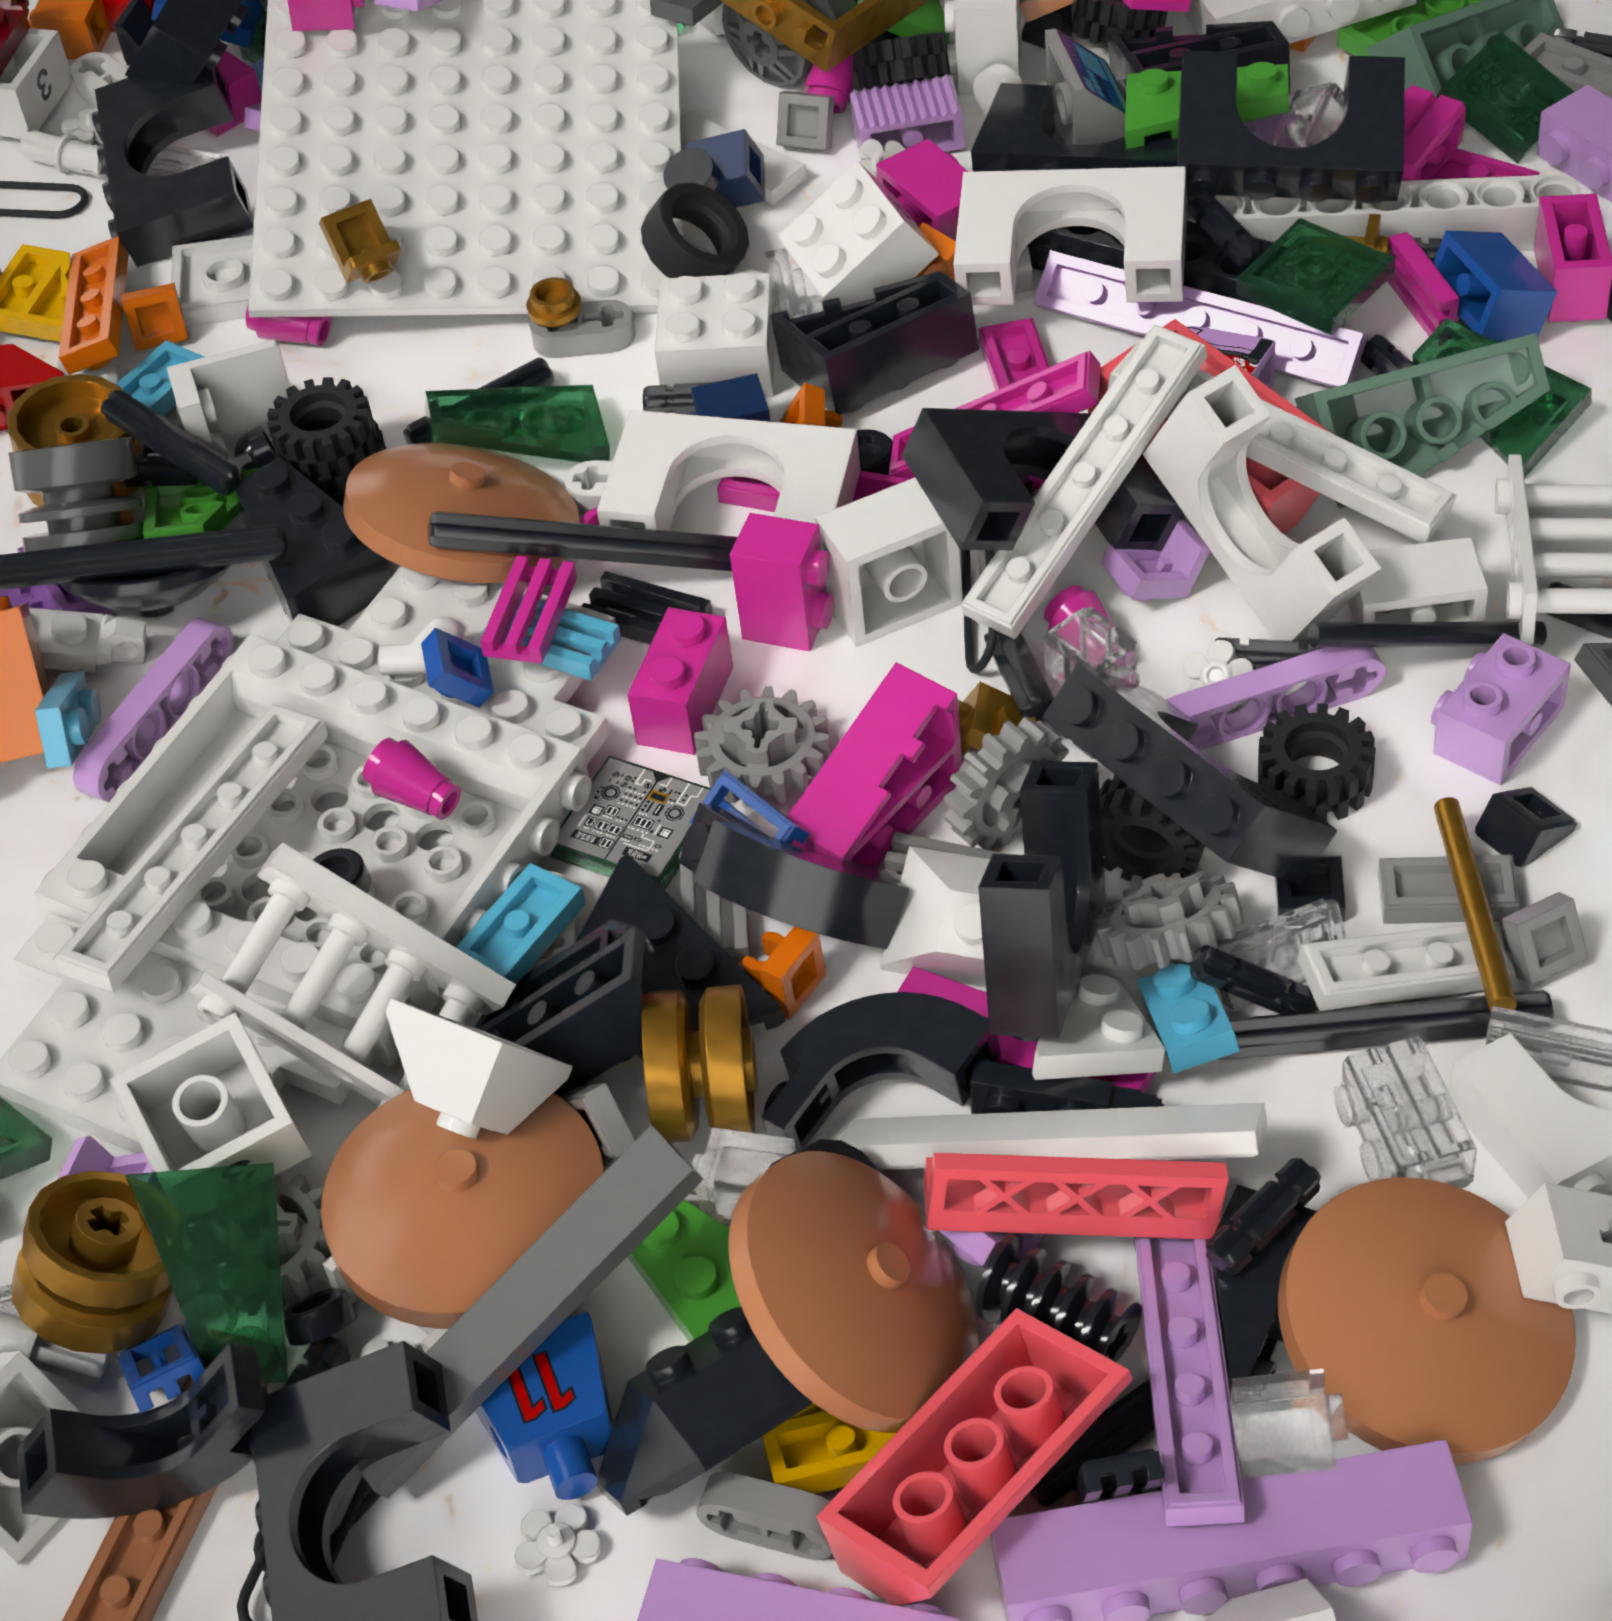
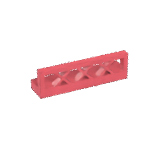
M933 1153V1157H926L923 1177L927 1230L1210 1239L1215 1234L1220 1222L1229 1180L1227 1165L1222 1162Z

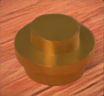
M551 277L540 280L532 286L526 308L529 318L534 323L557 328L575 319L581 311L582 303L579 293L568 280Z

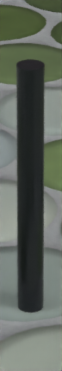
M1518 621L1313 622L1308 632L1309 643L1313 648L1493 646L1503 633L1520 640ZM1536 621L1534 643L1531 646H1542L1546 641L1547 630L1542 621Z

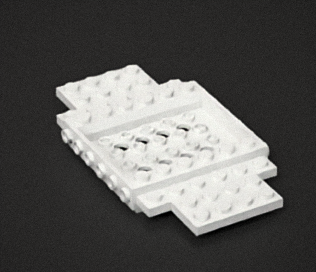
M400 566L349 630L299 613L276 642L250 633L234 654L226 658L219 672L204 690L191 700L187 710L168 733L155 743L151 753L132 776L119 786L115 796L96 819L82 830L78 840L60 862L45 874L41 884L34 891L45 920L15 955L13 961L21 976L56 989V991L0 1058V1097L132 1153L144 1152L109 1079L216 1023V1021L199 1011L197 1006L201 1000L187 991L194 979L205 971L222 980L271 898L263 897L253 902L244 897L245 892L252 884L262 881L261 878L257 877L269 855L283 842L311 860L321 853L332 849L347 848L356 851L362 857L371 875V886L367 894L454 947L462 941L529 863L537 865L542 856H548L557 844L560 830L573 811H580L589 799L592 782L588 776L587 765L610 734L606 717L566 704L584 678L537 663L487 657L494 693L478 708L457 698H448L441 695L434 688L429 687L427 674L381 675L379 671L378 650L380 645L410 644L428 623L442 616L457 620L463 628L464 640L481 648L482 631L488 624L505 583L454 581L422 574ZM542 594L540 600L546 602L548 595ZM569 602L566 604V609L616 624L615 617ZM564 646L566 649L591 656V654ZM272 704L326 722L328 738L295 776L297 780L293 787L283 790L223 862L227 865L224 874L220 877H211L114 993L58 973L54 956ZM393 738L398 742L401 740L410 741L447 775L453 783L461 787L460 800L447 818L440 820L433 815L425 814L372 793L371 785L363 779V769L370 753L382 740ZM339 792L348 797L347 802L342 807H334L325 812H320L314 808L316 801L327 793ZM392 811L400 815L399 821L395 826L383 827L377 831H372L366 827L373 815L378 812ZM433 830H445L453 835L448 845L437 846L430 851L418 846L421 837ZM295 910L245 995L281 1016L330 933L326 927L329 920L325 917L313 918L306 922L296 917L300 911ZM366 942L361 947L354 946L306 1026L305 1031L340 1051L388 969V966L384 963L387 955ZM422 977L419 982L412 981L400 1002L431 1012L445 990ZM389 1022L363 1066L367 1068L373 1066L383 1070L386 1065L392 1067L399 1057ZM244 1026L279 1091L286 1082L340 1105L352 1091V1089Z

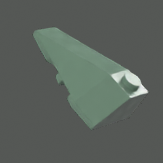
M1483 0L1409 26L1367 48L1369 56L1405 57V90L1414 85L1434 92L1435 97L1439 98L1493 47L1513 62V59L1541 32L1553 36L1557 28H1564L1554 0Z
M1533 333L1295 398V402L1299 410L1332 434L1421 476L1440 462H1444L1458 453L1459 449L1489 429L1495 428L1550 391V386L1537 334ZM1335 501L1336 504H1337V506H1338L1339 508L1347 507V506H1345V505H1343V504H1341V503Z

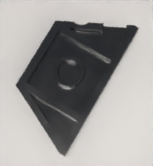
M628 853L619 859L576 942L611 919L627 925H634L644 931L646 992L681 990L690 1004L694 1032L699 1031V1001L707 987L741 984L745 995L749 1026L764 1023L766 1030L779 1027L786 1021L782 1008ZM642 1047V1050H640V1051H638V1052L636 1053V1055L639 1057V1059H640L642 1062H643V1047Z

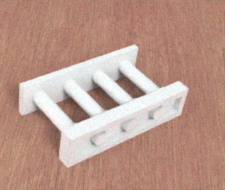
M1509 455L1507 478H1496L1495 514H1506L1513 582H1508L1506 616L1507 619L1518 620L1520 641L1533 645L1536 613L1612 614V589L1538 588L1536 577L1612 578V553L1533 552L1532 542L1612 543V518H1529L1528 508L1612 509V484H1525L1521 455Z
M283 842L269 855L257 877L270 884L267 891L272 897L222 980L205 971L194 979L187 992L201 1000L197 1008L210 1019L218 1022L236 1012L241 1023L247 1028L380 1107L385 1102L410 1089L406 1074L397 1086L363 1066L388 1023L385 1011L390 998L401 1001L412 981L419 982L424 977L445 990L442 998L446 1003L439 1015L466 1023L469 1016H477L479 1012L488 1015L503 1008L516 984ZM307 906L329 920L326 927L330 933L280 1016L245 994L295 910L303 911ZM366 942L387 955L384 963L388 966V969L342 1048L338 1051L306 1032L305 1028L354 946L361 947Z

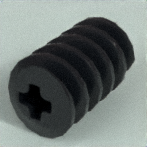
M1018 1233L1008 1234L991 1255L982 1274L976 1298L978 1316L989 1324L999 1322L1002 1324L1018 1308L1112 1361L1117 1362L1130 1346L1138 1331L1142 1317V1306L1136 1301L1121 1316L1115 1314L1120 1298V1293L1112 1287L1107 1289L1094 1302L1091 1300L1095 1287L1093 1276L1088 1273L1082 1275L1070 1288L1067 1286V1282L1070 1276L1071 1265L1063 1259L1057 1261L1047 1273H1044L1042 1270L1046 1262V1250L1037 1245L1021 1260L1018 1257L1022 1249L1023 1238Z

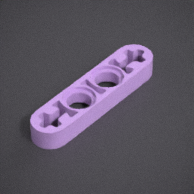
M200 617L193 619L185 626L79 754L73 771L74 786L79 792L103 801H111L119 786L132 776L151 753L155 743L168 733L187 710L191 700L204 690L219 672L226 658L231 655L233 635L228 627Z
M1324 647L1172 696L1166 700L1199 724L1188 742L1199 750H1204L1263 731L1268 721L1276 724V714L1283 710H1286L1291 717H1294L1295 706L1306 704L1308 713H1317V703L1328 704V709L1365 697L1380 685L1386 671L1383 662L1373 647ZM1307 681L1305 685H1303L1297 691L1289 695H1285L1286 692L1289 691L1295 685ZM1249 700L1241 709L1227 714L1235 705Z

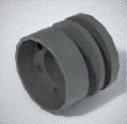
M803 0L832 21H835L856 6L855 0ZM724 4L722 23L725 37L735 56L750 73L764 83L785 87L794 85L807 72H810L813 63ZM818 27V31L825 35L826 32Z
M132 437L8 453L14 491L42 493L44 504L18 514L19 523L46 521L48 529L46 533L22 537L24 552L129 541L144 537V521L118 523L117 511L143 507L142 498L114 495L112 485L138 475Z

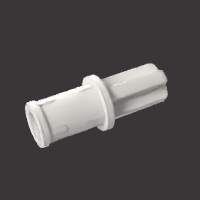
M34 130L31 132L25 131L21 135L19 151L24 158L54 165L60 173L69 174L73 171L91 175L101 180H108L97 155V148L101 146L83 143L76 135L68 133L59 137Z
M0 1311V1353L21 1351L40 1370L87 1385L97 1384L105 1370L108 1353L75 1352L45 1341L25 1325L20 1317Z

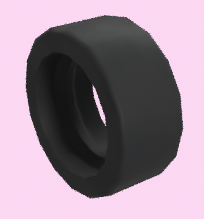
M692 182L675 184L664 191L647 213L641 226L642 244L651 262L668 278L727 275L733 272L744 259L749 247L748 228L740 212L727 198L710 187ZM673 218L688 221L700 228L712 241L717 255L703 252L688 243L679 233Z

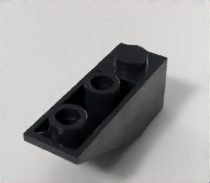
M1239 1184L1236 1185L1215 1233L1224 1225L1231 1227L1234 1225L1230 1218L1257 1190ZM1295 1206L1294 1209L1298 1214L1261 1251L1254 1252L1251 1250L1249 1253L1253 1259L1238 1274L1227 1276L1212 1265L1233 1424L1240 1428L1244 1423L1252 1402L1260 1405L1266 1402L1275 1379L1277 1362L1272 1361L1271 1358L1278 1341L1284 1343L1278 1317L1279 1282L1291 1247L1307 1222L1317 1212L1307 1207L1300 1208Z

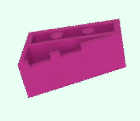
M895 662L803 795L788 812L787 816L810 833L803 844L794 840L791 845L824 856L870 865L877 869L884 862L887 851H892L891 841L894 833L911 834L941 803L944 796L957 786L950 780L952 774L959 772L963 764L957 693Z

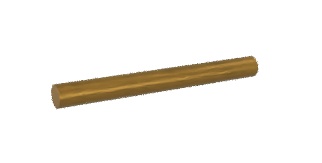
M1445 797L1438 800L1434 805L1436 820L1489 1010L1495 1015H1505L1516 1008V998L1460 803L1456 798Z

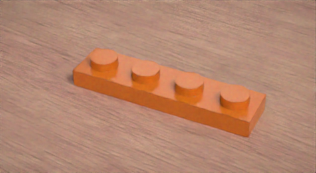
M118 236L72 254L58 356L68 375L83 369L89 371L98 370L108 365L114 357L119 356L123 318L121 294H125L129 253Z

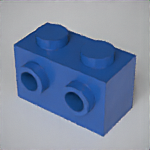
M1446 230L1433 264L1459 296L1458 315L1479 339H1488L1499 343L1536 333L1538 338L1558 291L1503 233Z

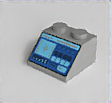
M1056 28L1045 30L1047 85H1052L1055 133L1059 141L1070 144L1091 145L1106 143L1124 137L1126 85L1124 81H1116L1107 61Z

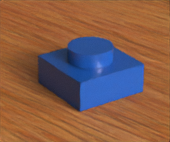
M434 628L421 643L429 687L434 688L445 697L457 698L478 708L494 693L487 657L483 656L482 648L438 628Z

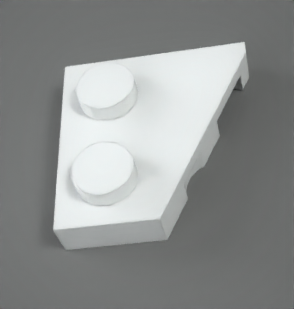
M1090 974L1082 977L1078 982L1059 1038H1039L1035 1050L1032 1075L1035 1080L1161 1072L1165 1047L1118 977L1111 978L1105 975Z

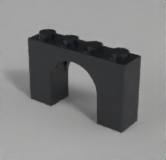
M1182 52L1176 167L1185 166L1186 194L1195 197L1197 191L1208 190L1213 196H1246L1253 200H1266L1271 197L1302 198L1309 202H1322L1327 199L1358 200L1365 204H1377L1383 201L1397 202L1404 166L1405 57L1349 56L1344 84L1343 122L1331 136L1314 145L1300 148H1285L1269 144L1256 137L1246 128L1239 116L1236 105L1238 52Z
M216 66L213 72L203 67L194 84L126 78L95 89L98 111L92 113V120L96 132L103 142V146L97 148V155L101 167L108 177V182L102 184V189L106 202L114 216L113 219L108 220V228L112 239L117 236L119 237L137 267L172 256V246L218 240L254 227L248 191L228 156L173 175H146L152 161L168 145L188 135L234 120L228 84L218 66Z
M1001 83L971 149L973 172L1176 167L1177 138L1173 139L1170 131L1145 136V146L1127 150L1125 136L1114 141L1091 145L1070 144L1052 138L1055 133L1052 85Z
M922 408L902 457L960 550H1013L1035 505V501L1017 474L1029 475L1046 481L1092 413ZM1141 454L1095 524L1108 544H1111L1114 549L1162 551L1183 511Z
M1077 662L1042 718L1226 863L1301 885L1338 831L1291 794L1254 782L1222 765L1188 741L1199 724L1150 689Z
M1032 761L1020 788L1024 855L992 854L979 884L990 1035L1013 1036L1021 1041H1038L1039 1038H1059L1097 931L1096 927L1098 926L1095 918L1097 915L1103 914L1104 905L1106 904L1098 762Z
M400 1341L268 1393L265 1412L259 1421L251 1426L252 1431L248 1435V1446L254 1455L251 1458L256 1465L259 1500L255 1506V1517L264 1540L267 1571L263 1576V1591L266 1601L271 1608L272 1621H478L472 1574L434 1555L364 1581L343 1584L334 1568L330 1552V1532L337 1506L349 1485L363 1470L384 1457L451 1432L441 1363L407 1342Z

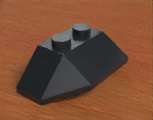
M611 919L524 975L514 987L504 1007L488 1015L482 1014L474 1027L573 1066L568 1080L554 1092L556 1095L561 1096L578 1086L586 1085L592 1079L620 1062L628 1061L638 1051L642 1050L643 996L646 993L645 932L634 925H627Z
M742 1307L732 1308L715 1317L708 1326L709 1331L688 1344L672 1346L658 1352L648 1360L645 1365L646 1370L627 1381L597 1475V1485L602 1495L626 1516L644 1507L651 1498L665 1495L707 1472L813 1404L810 1399L803 1395L783 1375L770 1359L752 1331Z

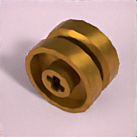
M83 374L54 377L32 386L16 399L7 416L8 434L13 452L132 437L109 422L101 412V404L104 400L108 399L111 391L122 390V388L103 377ZM132 437L134 453H142L140 441ZM123 481L118 482L124 496H131L138 489V487L125 486ZM26 493L34 505H44L42 493Z
M742 985L707 987L699 1001V1031L695 1032L690 1004L681 990L646 992L642 1003V1047L646 1096L651 1125L659 1130L671 1143L692 1141L699 1128L700 1097H704L710 1128L719 1139L754 1136V1092L757 1091L758 1085L754 1035L752 1028H749Z
M87 1171L62 1176L43 1187L28 1209L23 1230V1244L18 1253L12 1277V1303L25 1325L45 1341L75 1352L107 1354L134 1348L156 1333L166 1315L173 1291V1278L179 1269L185 1247V1223L177 1209L165 1195L152 1185L130 1176L101 1171Z

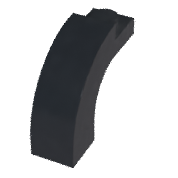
M700 802L692 825L686 832L684 848L679 860L681 865L695 873L693 882L742 907L807 931L882 949H887L909 890L907 886L870 865L836 859L796 847L763 833L719 806Z
M893 992L869 995L851 1000L828 1010L806 1024L780 1050L790 1080L779 1083L772 1090L765 1103L764 1113L761 1118L772 1147L787 1156L809 1143L840 1101L854 1090L872 1082L886 1079L914 1081L929 1087L963 1107L971 1097L970 1081L975 1062L980 1060L996 1062L1001 1056L997 1035H990L988 1018L957 1002L923 993Z
M228 1343L186 1392L164 1405L143 1413L106 1416L50 1408L17 1448L22 1513L66 1519H97L133 1515L185 1501L204 1493L232 1477L252 1460L251 1457L254 1455L248 1446V1435L252 1431L251 1426L258 1422L265 1412L267 1389L264 1381L260 1378L256 1347Z

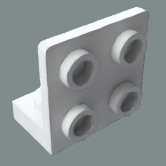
M272 339L166 367L185 432L214 451L221 452L222 456L228 460L227 451L234 449L240 437L258 426H261L269 439H271L267 424L269 408L275 409L273 401L278 395L288 399L286 389L290 387L277 340Z

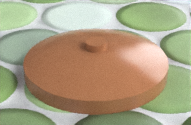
M449 443L408 444L385 449L370 455L358 463L349 474L343 504L344 516L349 528L364 545L393 563L422 574L471 583H505L516 555L528 557L530 566H537L540 558L551 559L553 568L561 565L567 558L432 547L429 545L427 533L431 513L440 511L579 523V511L574 499L558 481L547 473L522 460L496 451Z
M411 1089L385 1102L359 1123L346 1138L330 1165L324 1182L321 1200L322 1227L330 1253L339 1273L358 1297L374 1309L401 1322L421 1327L449 1329L605 1172L601 1152L590 1127L568 1102L555 1093L549 1096L508 1135L480 1128L477 1138L472 1139L436 1125L440 1112L415 1102Z
M805 1151L787 1156L759 1175L743 1191L737 1201L730 1223L728 1241L729 1261L739 1302L761 1346L783 1375L803 1395L829 1414L862 1429L881 1433H897L979 1348L978 1322L973 1298L962 1268L946 1239L939 1230H927L926 1213L892 1180L862 1162L836 1153Z
M1395 1177L1363 1183L1342 1192L1322 1206L1307 1222L1291 1247L1282 1269L1278 1290L1280 1329L1286 1351L1304 1386L1316 1402L1347 1431L1381 1451L1447 1440L1454 1465H1462L1487 1460L1511 1450L1529 1437L1557 1406L1567 1388L1575 1359L1576 1335L1572 1309L1562 1308L1555 1303L1523 1298L1505 1221L1510 1217L1506 1212L1486 1199L1451 1184L1422 1178Z

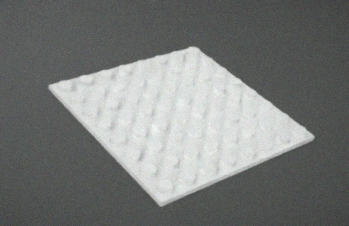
M268 0L248 307L249 317L528 314L526 303L532 286L540 280L551 277L568 280L579 293L581 302L618 300L627 304L632 313L657 312L660 279L668 277L651 262L642 244L641 226L647 213L662 193L667 190L663 174L668 161L681 151L677 22L651 15L650 0H443L421 11L375 5L374 0H364V7L355 8V29L292 31L288 1ZM371 198L390 241L397 240L402 250L396 264L392 265L393 272L371 283H364L362 278L346 283L319 222L321 217ZM673 218L679 233L683 236V220Z

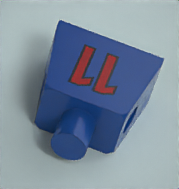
M588 1311L565 1319L475 1410L516 1481L527 1484L549 1476L556 1497L562 1500L580 1498L596 1487L598 1478L591 1459L604 1455L613 1428L602 1357Z

